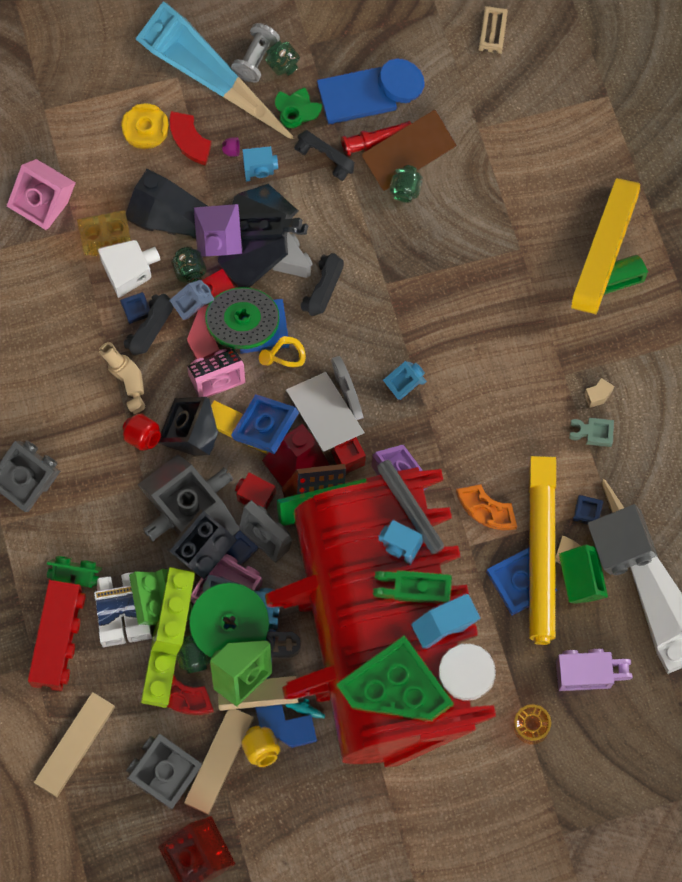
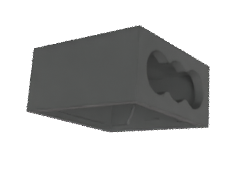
M635 504L588 523L603 569L610 575H621L627 572L629 567L646 565L652 561V558L658 556L642 511Z

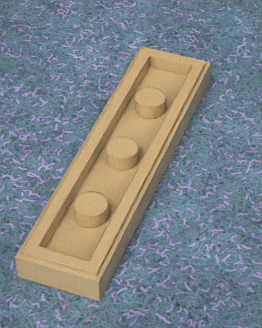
M92 692L34 783L55 797H58L115 709V705Z
M237 709L227 711L184 802L185 805L207 815L210 814L241 747L242 739L252 724L253 716Z

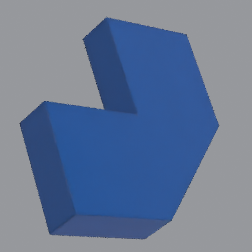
M282 704L255 707L259 726L270 728L275 737L289 747L293 748L317 742L311 715L285 720Z

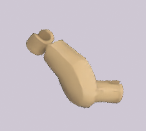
M111 342L104 343L100 347L101 351L99 353L108 362L109 372L124 382L127 395L134 398L127 402V407L130 412L137 414L145 408V403L140 395L144 394L142 373L137 365L128 356L121 355Z

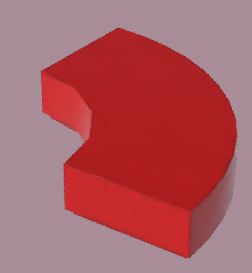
M171 111L170 131L173 141L187 158L196 163L206 165L212 142L203 138L196 131L193 115Z
M173 674L168 708L187 715H203L214 712L205 686H186L178 681Z

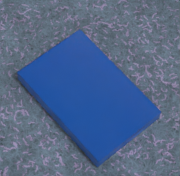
M382 67L317 80V87L328 125L396 111V102L388 98L384 94L383 88H380L378 84V75Z

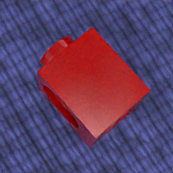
M357 437L332 448V456L336 464H345L346 474L365 466L366 455Z
M249 472L246 478H241L236 485L237 501L244 505L253 501L257 506L260 505L267 510L276 495V486Z

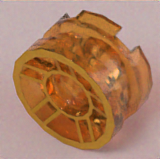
M535 704L526 705L516 714L513 724L514 732L523 743L530 745L539 744L549 734L551 728L550 715L541 706ZM531 719H534L537 725L535 729H530L527 725Z

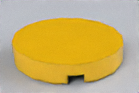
M148 103L133 106L129 112L124 114L121 122L122 133L126 141L140 149H150L160 145L166 139L169 131L166 114L156 105Z

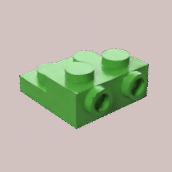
M161 569L157 572L135 571L129 574L138 625L157 624L168 569ZM191 603L189 604L187 621L190 620L193 608Z

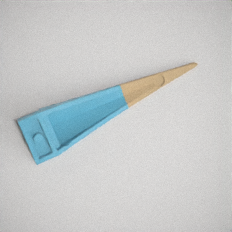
M163 1L136 37V40L154 55L223 96L286 137L293 139V135L187 19Z

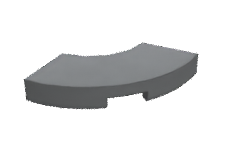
M340 356L332 358L331 362L335 378L342 391L345 403L356 420L364 418L355 388Z

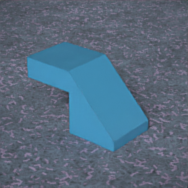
M465 594L428 611L411 625L422 647L429 648L448 634L464 631L481 618L469 594Z

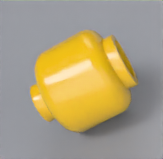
M251 727L247 730L241 742L248 761L259 767H266L274 763L280 752V745L273 731L267 727Z

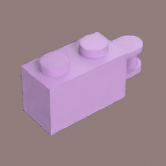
M603 649L588 650V653L578 654L577 650L563 651L556 659L559 691L610 689L614 681L630 680L633 678L632 674L629 673L631 660H612L611 652H604ZM613 667H618V674H613Z

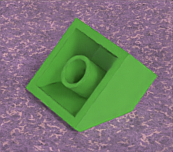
M267 641L228 643L222 650L216 651L210 660L214 690L236 707L272 674L270 643Z

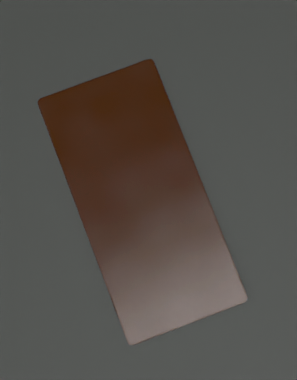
M433 110L364 152L362 157L382 190L385 191L456 147V143L436 110Z

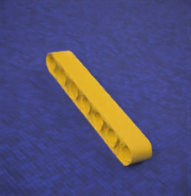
M616 178L575 289L572 309L597 314L639 196L640 183Z

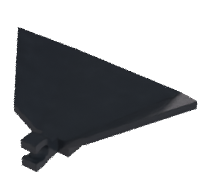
M270 184L238 193L233 199L232 205L238 204L242 253L220 255L217 261L239 288H250L288 255V232L307 235L308 225L306 223L302 224L303 220L301 218H293L299 210Z

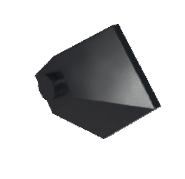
M207 397L174 398L158 443L193 456L210 455L218 435L210 399Z

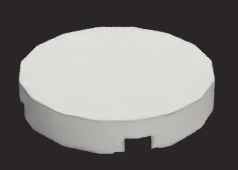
M461 644L450 649L443 657L439 667L440 680L444 688L453 697L464 701L480 698L492 688L495 680V665L490 654L482 647L473 644Z

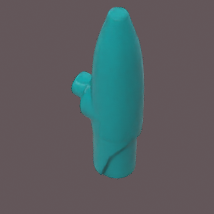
M304 699L303 702L286 704V707L306 716L311 715L313 718H325L324 713L308 705V699Z

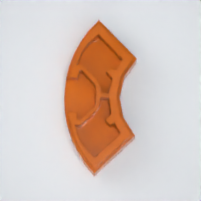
M481 484L456 489L457 497L464 510L480 524L497 530L517 529L512 503H500L492 500L485 493Z

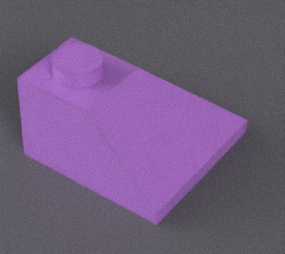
M238 204L194 207L198 256L242 253Z

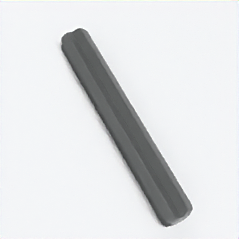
M385 460L377 466L378 471L418 533L422 534L423 541L430 552L435 554L444 548V543L391 461Z

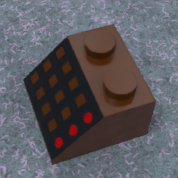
M345 464L297 469L282 487L284 498L344 484L346 466Z

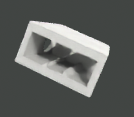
M135 240L98 249L100 260L118 298L150 280L151 272L149 265L160 261V256L155 247L142 252L138 242Z

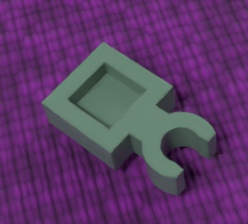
M589 418L588 424H584L578 419L571 420L570 426L577 427L579 432H570L569 439L579 440L585 437L587 438V445L612 446L614 420Z

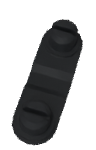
M308 130L297 135L299 140L294 146L295 150L303 155H307L310 148L326 153L328 158L336 162L335 164L337 165L332 175L341 181H344L349 173L353 174L354 161Z
M331 253L329 256L324 254L320 257L321 260L318 262V266L322 270L320 282L315 286L311 297L305 296L300 304L302 311L309 312L311 316L319 315L326 310L344 267V261L335 253Z
M155 294L151 297L152 300H149L150 310L147 319L139 326L134 335L129 334L126 337L127 340H124V347L129 349L131 354H143L150 348L174 308L168 295L161 294L158 296Z

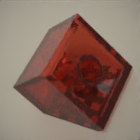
M212 816L189 823L158 846L175 882H209L236 864Z

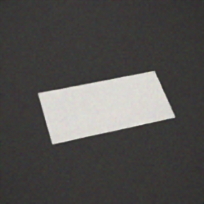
M326 372L286 389L323 452L365 433Z

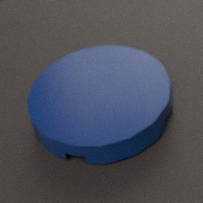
M404 59L389 60L383 65L378 75V84L385 91L384 94L399 103H409L412 100H416L421 95L425 86L421 71L415 64Z

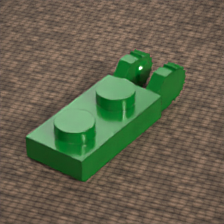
M398 570L397 572H375L376 580L382 582L396 581L395 589H373L375 597L437 604L450 602L452 575Z

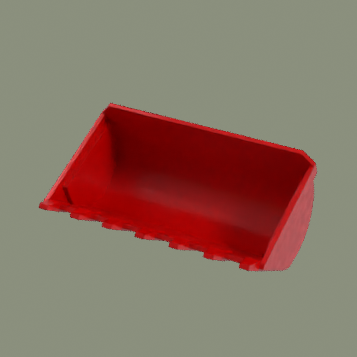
M419 467L397 471L432 526L452 519L450 507L427 508L424 489L444 481L441 469L419 471ZM378 475L366 478V483L317 494L296 507L294 517L306 578L267 593L265 600L267 607L283 606L288 608L298 606L301 612L313 611L324 669L286 682L287 685L282 687L284 699H297L316 695L317 702L331 701L343 763L369 764L384 762V767H397L476 731L475 725L495 718L496 712L494 705L471 707L470 700L464 701L453 697L444 688L440 680L439 667L443 657L450 649L458 646V644L477 637L476 624H472L462 632L448 634L429 648H423L411 624L428 611L443 604L378 598L373 595V589L375 588L395 589L396 581L382 582L376 580L375 572L377 571L397 572L398 570L442 574L441 565L461 557L459 546H447L438 553L432 554L424 541L411 565L405 562L403 555L399 558L388 553L385 550L384 543L378 539L382 529L385 526L389 527L392 520L416 532L418 531L383 477ZM467 585L451 586L450 601L469 594ZM405 636L454 705L432 721L357 710L352 708L336 684Z

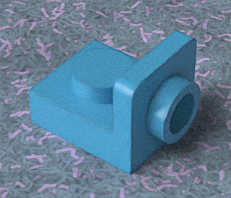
M407 361L403 362L383 379L399 400L417 385H424L427 382L423 377L425 374L423 369L417 363L413 364Z

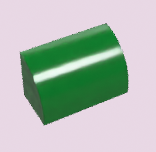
M636 254L615 261L604 294L645 282L648 270L639 255Z
M585 544L559 553L569 603L592 602L608 597L596 547Z

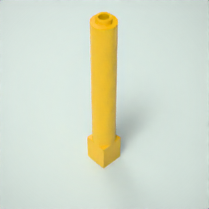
M531 456L529 462V639L534 640V643L537 645H548L551 640L555 639L556 457Z

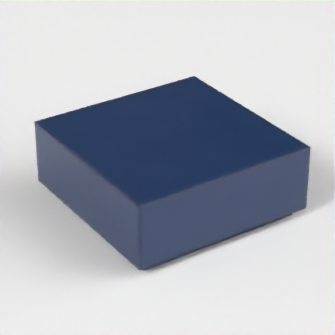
M143 292L120 300L129 324L148 317L150 308Z
M578 495L572 521L588 524L600 518L603 500Z
M239 530L234 535L238 540L226 554L234 557L238 561L237 564L242 566L258 550V546Z

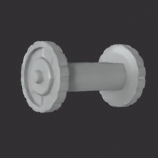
M261 23L253 24L250 29L254 39L242 60H234L231 65L232 70L241 79L251 83L258 82L261 77L258 66L268 47H275L280 41V36L274 29Z

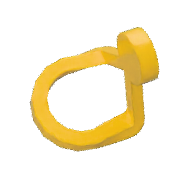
M287 336L281 337L272 350L265 349L259 354V362L265 366H270L275 361L284 366L295 368L302 366L306 359L302 343L296 338ZM283 344H293L298 350L299 359L297 362H289L274 355Z

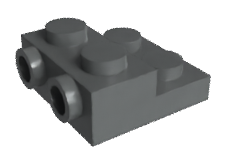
M27 440L25 442L14 441L0 462V493L24 512L30 511L42 492H47L61 472L56 468L58 463L47 455L44 457L40 456L37 453L38 447Z
M250 501L244 507L239 529L276 563L290 550L293 539L285 527L278 522H274L262 506H257L253 501Z
M158 734L155 738L150 736L141 748L145 753L140 760L134 758L126 769V772L129 773L126 779L145 793L153 796L169 809H172L203 764L164 736Z

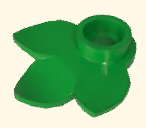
M306 88L299 89L291 96L280 91L275 99V106L281 113V123L287 128H297L303 122L313 121L318 117L322 109V104L310 103ZM294 116L296 119L291 120L288 117Z

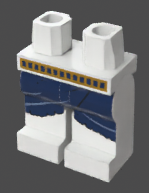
M131 573L121 575L123 587L113 588L111 577L97 579V592L94 593L102 647L126 643L122 617L125 619L129 643L152 639L150 625H138L129 574Z

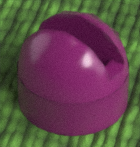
M238 137L225 139L222 143L223 153L230 157L239 156L240 143Z

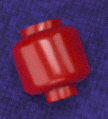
M136 414L126 419L123 424L124 440L140 451L152 449L158 444L161 437L159 425L147 416Z

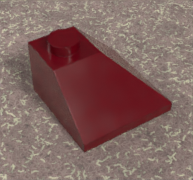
M303 424L284 437L275 454L269 452L262 460L281 487L285 485L297 469L330 466L320 446Z

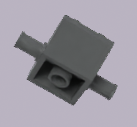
M177 454L138 484V487L161 515L147 527H144L143 531L152 542L169 528L174 529L180 535L202 509L234 536L240 530L239 526L223 501L216 494V492L232 482L233 477L223 467L206 481L192 464ZM186 501L189 504L193 503L191 506H184V502Z

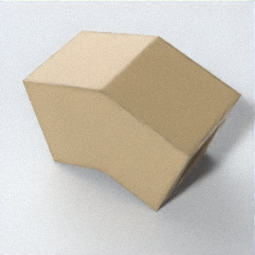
M601 378L596 386L587 388L584 395L589 408L604 404L612 393L614 386Z

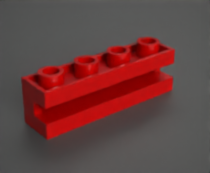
M49 580L28 677L31 687L42 688V686H46L52 690L62 691L63 685L68 684L70 669H67L68 660L74 657L75 644L72 641L74 633L78 634L80 618L77 617L79 608L83 609L86 597L85 593H82L83 591L79 584Z

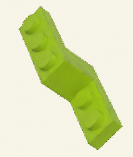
M172 567L168 569L160 616L152 637L141 703L163 708L168 706L176 655L183 644L195 572Z

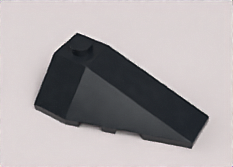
M146 169L134 188L124 218L145 230L166 231L172 235H176V233L189 235L191 238L196 239L194 207H208V205L169 179Z

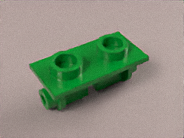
M56 556L55 559L47 562V565L53 566V568H48L47 578L53 581L70 583L71 575H75L74 584L93 588V586H97V579L100 578L95 575L103 567L96 566V562L81 560V563L71 562L69 557Z

